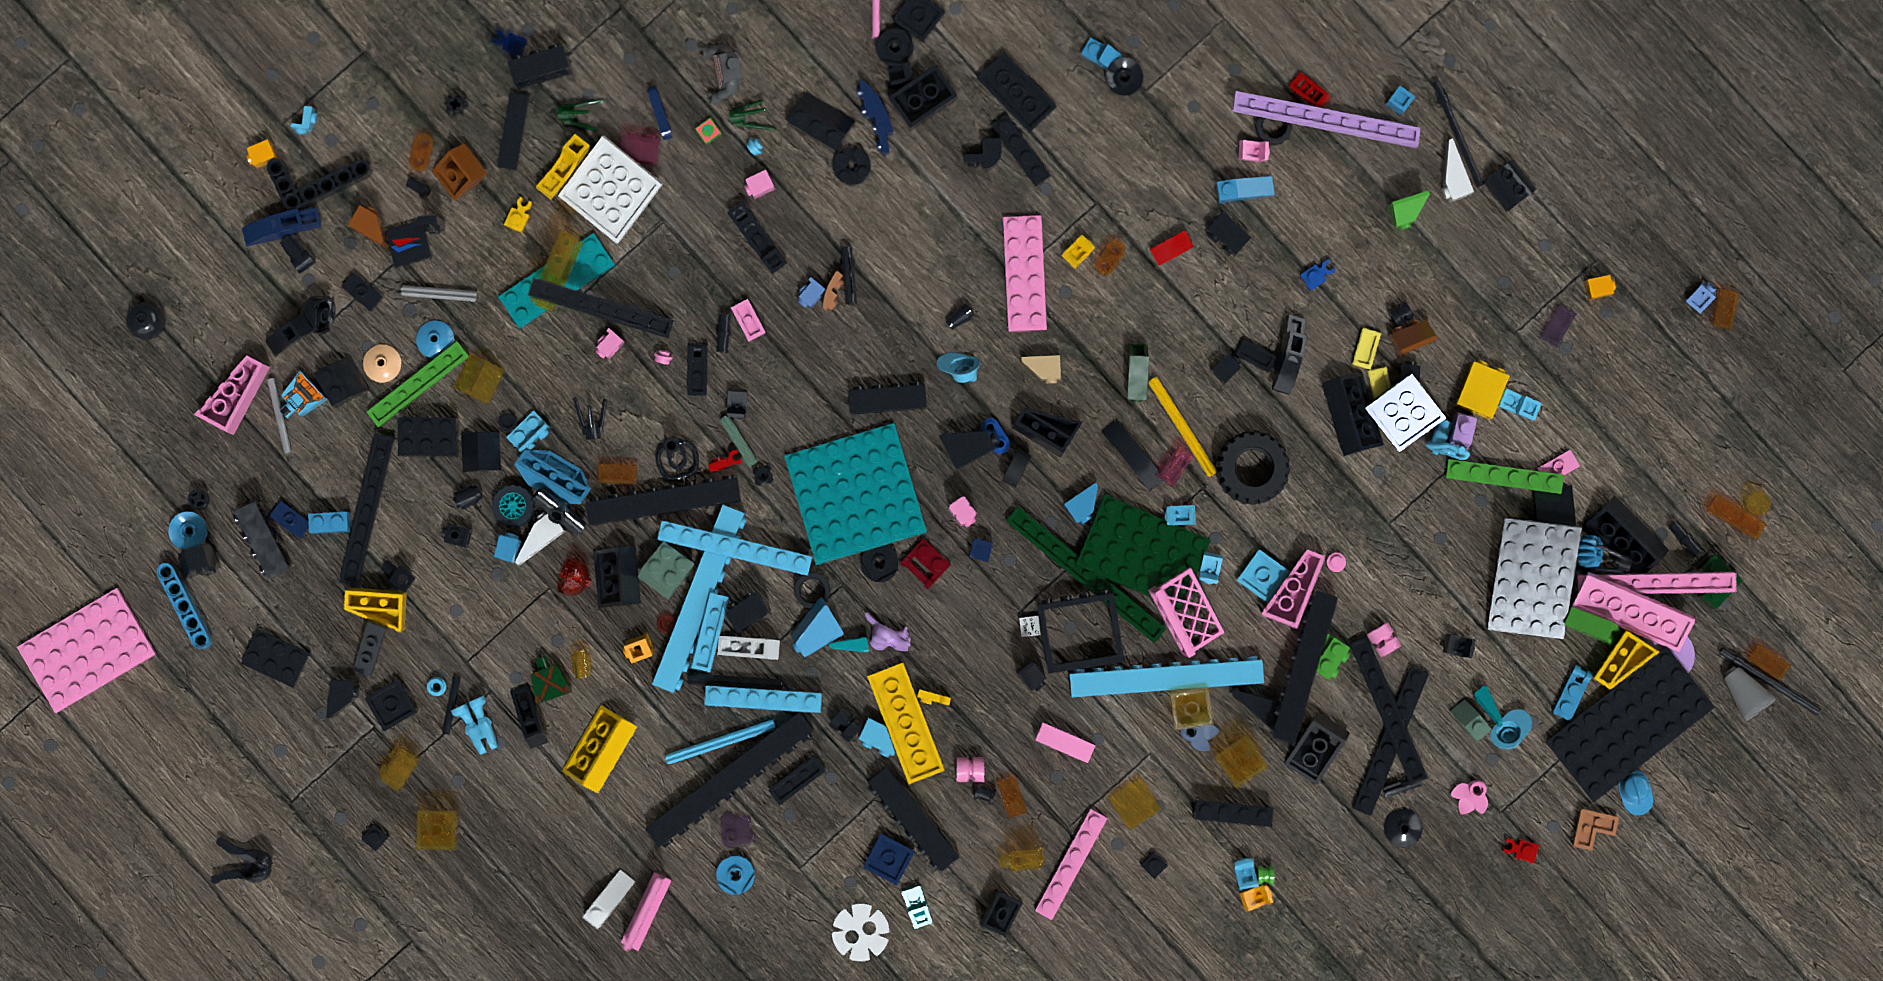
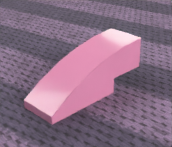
M1042 723L1035 739L1086 763L1089 762L1095 745L1045 723Z

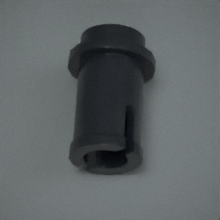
M413 176L406 183V187L418 193L420 198H427L431 193L432 189L429 188L428 184L421 183Z

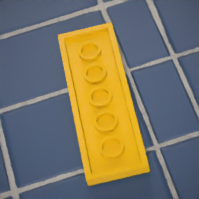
M900 663L867 676L908 784L945 771L904 664Z

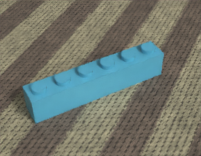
M706 686L705 705L821 713L822 693Z

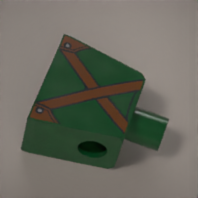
M546 656L535 660L539 671L531 673L536 704H541L573 692L559 665L550 667Z

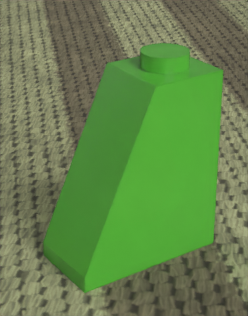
M1571 607V610L1568 611L1567 620L1564 624L1572 630L1613 647L1616 645L1622 629L1615 623Z

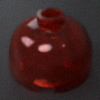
M572 556L566 560L559 577H562L561 584L557 582V592L567 596H576L582 593L585 588H589L592 579L589 577V569L583 561Z

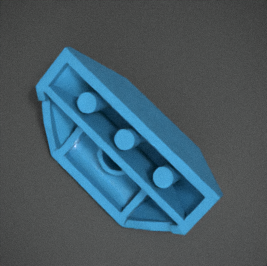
M524 450L515 462L516 468L529 486L536 490L543 487L556 499H564L569 504H581L591 490L580 468L549 450Z

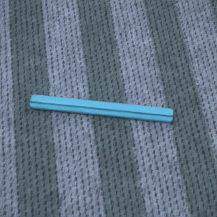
M773 720L763 722L666 754L665 759L667 764H672L775 730L776 726Z

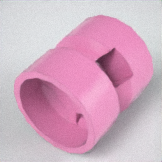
M1389 622L1367 634L1371 643L1376 644L1375 650L1380 658L1402 646L1397 636L1392 635L1393 629Z
M957 757V782H968L969 779H972L973 782H984V757H973L972 760H969L968 757Z

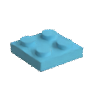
M1259 549L1236 581L1268 603L1290 571Z

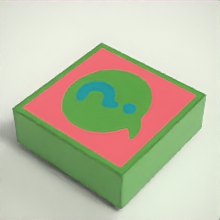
M711 118L695 128L706 145L722 134Z

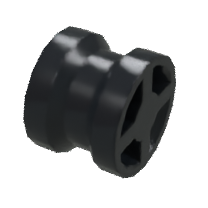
M200 489L192 490L188 495V503L197 509L206 508L210 503L209 494Z

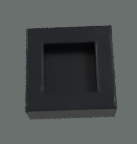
M374 824L363 836L362 840L374 851H378L389 836Z
M1153 852L1140 866L1155 879L1168 865Z

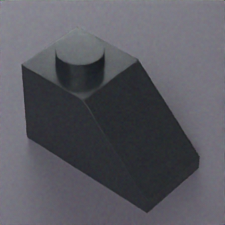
M331 679L326 718H334L351 705L355 698H358L359 687L357 682Z

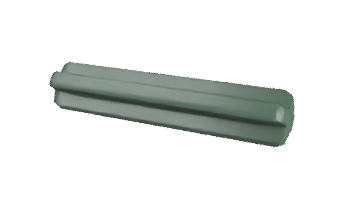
M726 415L722 417L720 422L747 465L750 467L756 464V458L731 418Z

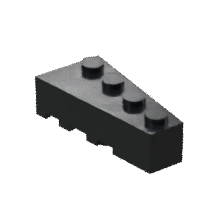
M257 495L238 504L234 509L235 514H233V518L237 525H241L243 529L241 532L246 542L249 541L252 547L250 549L254 559L258 558L261 564L259 569L262 575H266L269 580L288 571L291 565L281 544L275 541L277 539L275 530L271 525L268 526V515L265 510L260 509L258 502L261 500Z

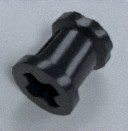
M978 783L973 799H980L992 805L997 789L992 790Z

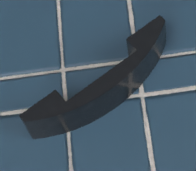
M743 201L727 212L771 274H774L787 264L784 257L763 231Z
M1117 420L1101 432L1149 491L1165 480Z

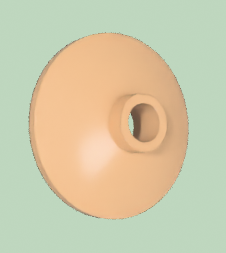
M376 345L370 348L364 356V371L373 381L380 383L389 382L401 370V357L389 345ZM381 359L384 360L383 366L378 365V361Z

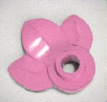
M1473 780L1469 784L1460 783L1451 792L1452 797L1459 799L1458 808L1460 814L1470 813L1474 809L1483 814L1488 807V800L1485 796L1486 785L1480 780ZM1475 786H1478L1480 788V791L1478 793H1474L1473 788Z

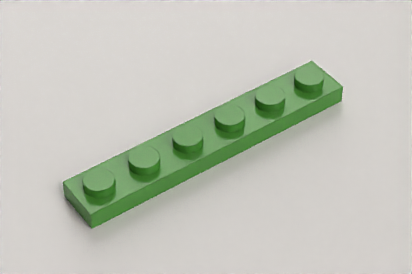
M456 341L369 409L367 414L377 427H381L470 356L459 342Z
M1448 459L1446 472L1447 479L1557 494L1562 493L1564 479L1562 474Z

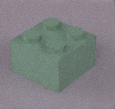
M663 541L643 566L638 578L669 600L690 574L694 563Z

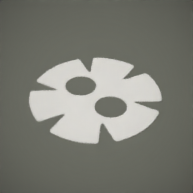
M855 904L851 906L853 917L846 909L842 910L836 917L833 926L843 931L833 932L832 938L837 950L842 955H845L852 948L850 960L867 961L870 960L868 948L878 956L886 947L888 939L878 934L889 933V926L885 916L879 910L869 917L871 905ZM868 921L876 925V931L872 935L865 934L862 929L864 923ZM849 930H855L859 935L858 941L854 944L848 943L845 939V935Z

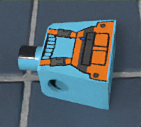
M300 371L281 395L287 403L280 409V412L286 418L295 411L300 416H304L328 399Z

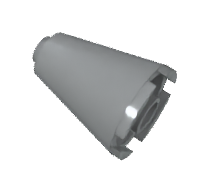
M1733 667L1725 673L1726 677L1724 680L1745 722L1755 717L1761 710L1766 709L1776 700L1774 695L1740 667L1737 669Z

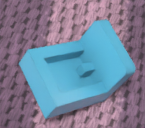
M304 106L302 124L291 123L290 127L297 134L312 132L313 124L317 122V112L311 106Z
M1195 505L1167 506L1165 511L1167 525H1195Z
M1204 552L1199 571L1200 581L1206 584H1218L1223 560L1222 555Z
M1242 858L1234 862V871L1239 890L1258 887L1253 859Z

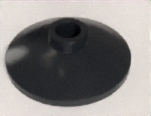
M1130 58L1114 60L1107 68L1105 75L1109 89L1120 96H1129L1137 92L1144 78L1141 66ZM1121 75H1126V76H1127V80H1126V81H1122V80L1120 79V76H1121Z
M1398 809L1387 817L1384 824V832L1390 843L1397 847L1406 848L1419 841L1423 832V825L1419 816L1413 811ZM1403 825L1408 827L1406 832L1401 831Z

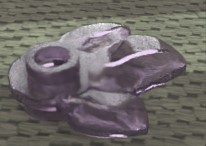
M730 812L725 814L721 821V828L723 830L721 841L724 846L728 848H734L737 845L748 846L754 841L756 836L749 832L752 824L750 816H741L735 819ZM728 835H733L735 840H728Z

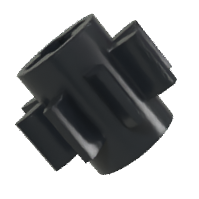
M458 93L456 97L448 95L449 101L444 102V105L449 107L446 113L453 112L454 118H456L457 114L464 116V109H468V106L464 105L467 101L464 97L460 100ZM456 102H458L460 107H456L455 110L452 105H456Z

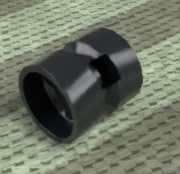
M844 707L828 725L836 732L840 731V736L849 743L865 724L858 718H853V713Z

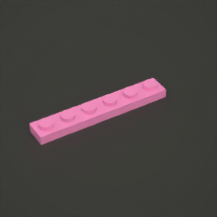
M1092 809L1089 810L1037 905L1036 912L1051 920L1053 919L1107 820L1106 817Z

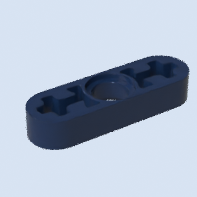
M656 85L649 87L647 92L663 140L673 138Z

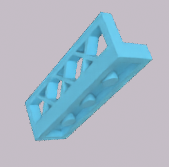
M709 593L691 668L706 672L711 671L729 597Z

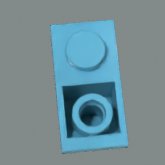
M868 718L859 737V740L862 741L861 745L869 749L874 746L879 749L878 753L889 757V755L894 756L895 750L887 727Z

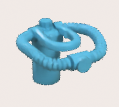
M1447 420L1441 421L1435 426L1431 442H1426L1425 446L1432 450V454L1435 455L1440 453L1459 460L1469 458L1470 453L1464 447L1446 443L1453 423Z

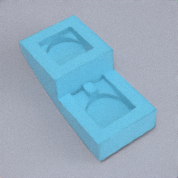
M1505 388L1498 407L1535 421L1542 403Z

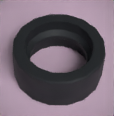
M1258 117L1255 124V132L1262 142L1268 141L1269 145H1279L1290 136L1292 123L1284 122L1285 130L1283 134L1279 137L1271 138L1263 131V122L1266 118Z
M1018 449L1002 481L1016 488L1031 459V455Z
M815 572L808 573V576H800L794 586V595L798 603L810 609L817 601H807L801 595V587L805 581L815 579L822 584L824 590L822 598L825 603L829 599L831 592L827 579Z

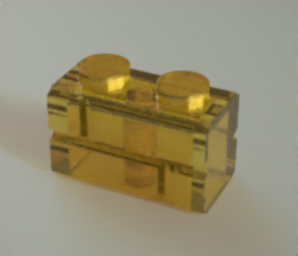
M402 746L398 749H393L389 755V758H391L388 765L384 764L378 773L381 775L379 780L397 792L401 791L421 760L420 757Z

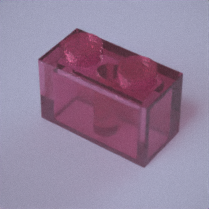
M627 132V135L622 134L621 150L636 162L658 165L661 141L657 139V136L646 135L645 138L638 137L639 134Z

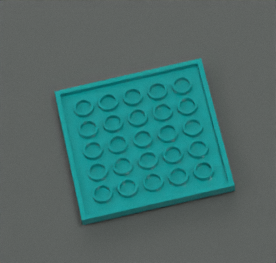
M895 423L784 455L816 566L927 533Z

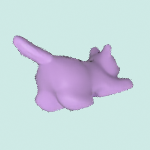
M865 612L867 621L873 625L870 644L875 650H884L891 646L898 651H908V646L911 645V638L907 631V626L901 631H894L883 624H879L868 612Z

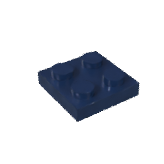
M881 833L863 868L897 886L915 851Z

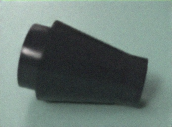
M966 303L960 304L950 318L946 320V323L953 330L972 320L975 314Z

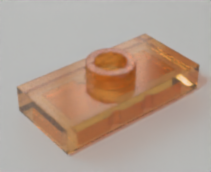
M1719 289L1712 327L1732 330L1739 292Z
M598 464V483L637 484V465Z
M1760 643L1756 645L1747 659L1778 681L1782 680L1791 667L1789 663Z
M1012 776L997 781L1008 817L1012 818L1027 813L1016 777Z

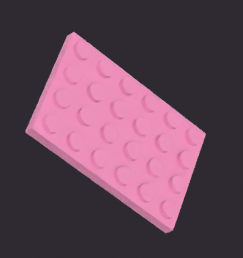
M119 588L112 590L17 647L55 713L62 711L156 655L154 648Z

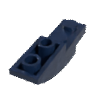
M861 80L859 81L860 86L856 88L858 97L863 98L864 105H860L862 116H866L867 121L875 120V122H872L874 134L878 133L879 140L876 141L878 152L882 151V156L890 155L887 136L894 135L891 121L877 94L866 82Z
M317 207L298 211L297 208L248 224L242 228L247 247L283 239L284 235L321 228L322 224Z

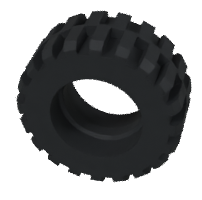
M1246 431L1237 434L1226 442L1217 457L1215 468L1218 477L1217 481L1222 486L1224 493L1228 494L1234 501L1237 500L1242 504L1251 505L1265 503L1277 496L1287 484L1291 468L1289 467V456L1286 454L1285 447H1282L1279 443L1280 441L1277 438L1274 439L1266 432ZM1248 450L1262 452L1267 456L1271 465L1268 479L1257 486L1244 484L1235 473L1237 458Z

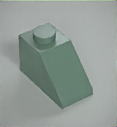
M1465 699L1450 710V713L1473 742H1478L1492 730L1481 715Z

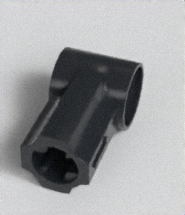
M294 234L282 239L280 244L299 274L315 264L312 256L302 247Z

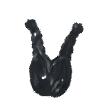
M222 837L217 839V846L227 853L243 858L246 865L242 869H232L219 875H212V883L217 884L222 880L238 878L249 882H261L269 878L273 862L267 852L256 848L244 849L229 845Z

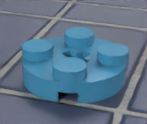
M731 856L724 859L716 871L719 887L724 892L732 895L741 894L749 890L755 880V870L751 862L742 856ZM738 870L740 871L739 875L741 878H736L734 881L731 879L732 875L730 873L731 871L735 872Z

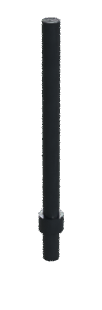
M1435 81L1432 84L1438 96L1437 101L1443 107L1476 187L1479 188L1484 183L1448 102L1450 101L1448 94H1445L1440 81Z
M1725 648L1720 650L1719 654L1731 661V664L1735 667L1744 669L1815 715L1820 713L1821 709L1745 662L1743 657L1738 654L1734 655Z

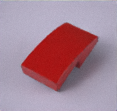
M1183 230L1152 247L1150 251L1158 266L1193 248L1194 244L1187 231Z

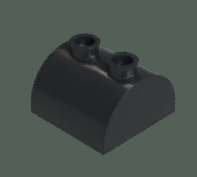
M1514 159L1483 182L1506 213L1537 190Z

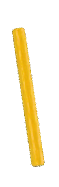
M1157 377L1152 378L1148 382L1207 476L1211 477L1216 473L1214 465Z

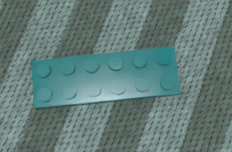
M593 233L498 297L519 329L556 306V304L528 296L533 277L578 291L614 267L615 264Z

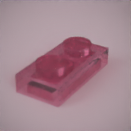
M1179 445L1157 477L1173 488L1194 456Z

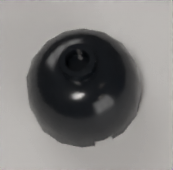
M312 296L300 308L299 316L304 314L314 330L312 333L326 334L330 331L331 328H328L330 321L334 323L336 312L335 304L329 300L331 299L330 297Z
M139 302L129 309L126 316V325L130 333L136 338L149 340L158 337L164 331L166 320L164 312L159 306L150 302Z

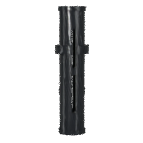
M851 246L840 248L842 265L840 266L843 269L845 305L858 304L854 274L856 264L853 262V247Z

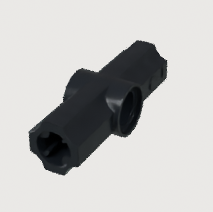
M540 487L531 498L533 502L548 513V518L551 522L562 524L576 536L587 524L570 510V505L566 500L556 499L543 487Z

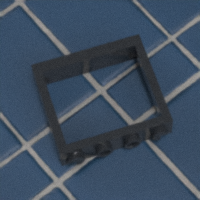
M1109 589L1100 590L1097 595H1090V592L1079 594L1078 598H1071V595L1060 597L1059 601H1052V598L1041 600V604L1037 605L1048 674L1125 662L1114 592H1109ZM1109 600L1117 654L1053 664L1044 610Z

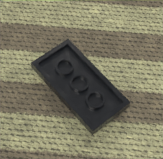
M1005 52L977 77V80L1029 134L1057 108L1052 100Z

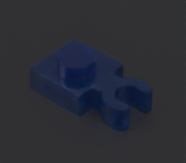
M495 31L496 34L501 36V39L499 41L492 39L491 42L494 45H504L502 50L514 56L523 54L528 42L527 39L511 32L506 37L502 31Z

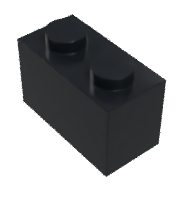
M1223 212L1206 231L1208 233L1207 237L1212 242L1221 244L1223 246L1221 249L1230 256L1232 254L1234 257L1251 239L1244 230Z

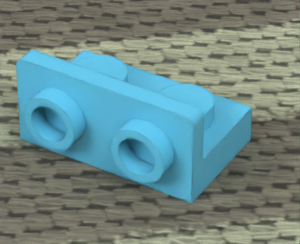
M533 411L506 438L520 453H523L524 450L532 451L535 447L534 443L538 439H544L549 434L548 429L550 427Z

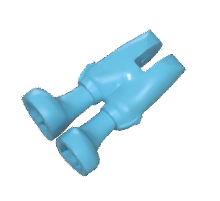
M484 696L468 702L475 713L478 724L473 721L467 703L451 710L453 716H459L464 720L466 724L465 734L470 737L480 755L487 753L484 742L481 740L483 738L487 739V743L492 750L498 748L491 726L492 721L485 717L483 712V705L486 702Z

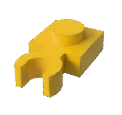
M519 197L517 200V210L511 208L504 223L506 227L520 233L523 232L530 217L525 213L532 207L531 201L528 202L527 206H522V197Z
M919 690L917 696L921 698L920 702L930 705L932 701L949 705L951 700L949 697Z

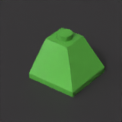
M1429 190L1394 201L1387 207L1394 229L1400 228V230L1411 227V224L1416 220L1430 195Z

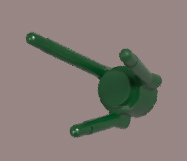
M598 99L559 106L558 120L564 121V125H573L597 132V128L571 121V119H575V114L590 113L589 110H575V107L603 103L604 100Z
M763 100L729 110L731 125L736 124L737 128L747 127L773 131L776 129L771 126L743 123V121H746V115L766 111V108L745 111V109L762 104Z

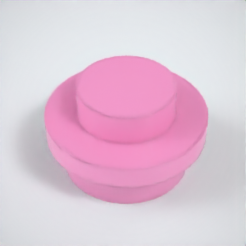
M659 349V352H654V361L658 363L669 364L670 360L673 359L669 351Z
M1332 553L1327 558V566L1331 571L1339 572L1345 568L1346 559L1340 553Z

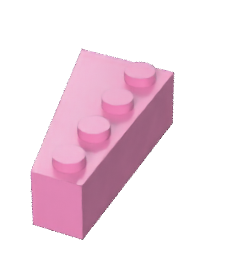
M246 355L230 373V377L221 383L218 387L219 389L212 397L205 401V405L200 410L198 409L194 415L234 435L270 367Z
M1306 550L1261 615L1298 630L1325 561V556Z

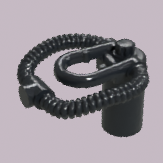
M671 436L656 451V466L664 479L671 482L678 480L681 483L687 481V477L689 478L697 473L699 454L692 442ZM683 445L688 446L693 454V469L689 472L669 476L661 463L662 451L666 450L670 467L680 470L687 463ZM680 450V455L683 457V463L680 466L673 464V456H671V453Z

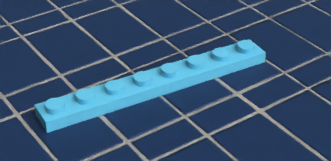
M665 521L661 523L657 539L807 576L812 560L811 556Z

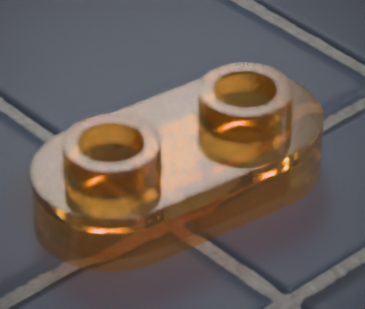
M419 134L413 143L409 163L412 169L417 172L425 171L430 164L434 141L428 134ZM423 141L428 142L426 147L421 146ZM419 159L423 160V164L421 166L417 165V161Z
M1111 241L1097 260L1096 270L1100 275L1108 276L1112 274L1124 256L1125 245L1121 241ZM1114 247H1117L1119 249V253L1114 254L1112 252V249ZM1103 263L1109 265L1107 270L1102 269Z

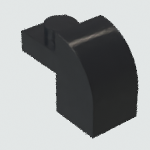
M1001 138L982 139V154H965L963 157L964 165H968V168H978L980 164H983V172L995 168L1001 159Z

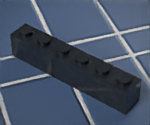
M887 767L868 781L870 791L874 796L878 794L882 798L880 803L887 811L891 809L895 814L892 818L899 826L901 824L904 825L907 829L905 834L911 841L913 839L919 844L917 848L922 855L927 854L930 857L931 861L929 863L935 871L939 869L942 872L959 858V855Z

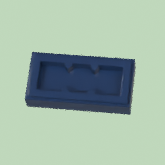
M282 501L279 502L269 516L299 539H302L309 529V521Z

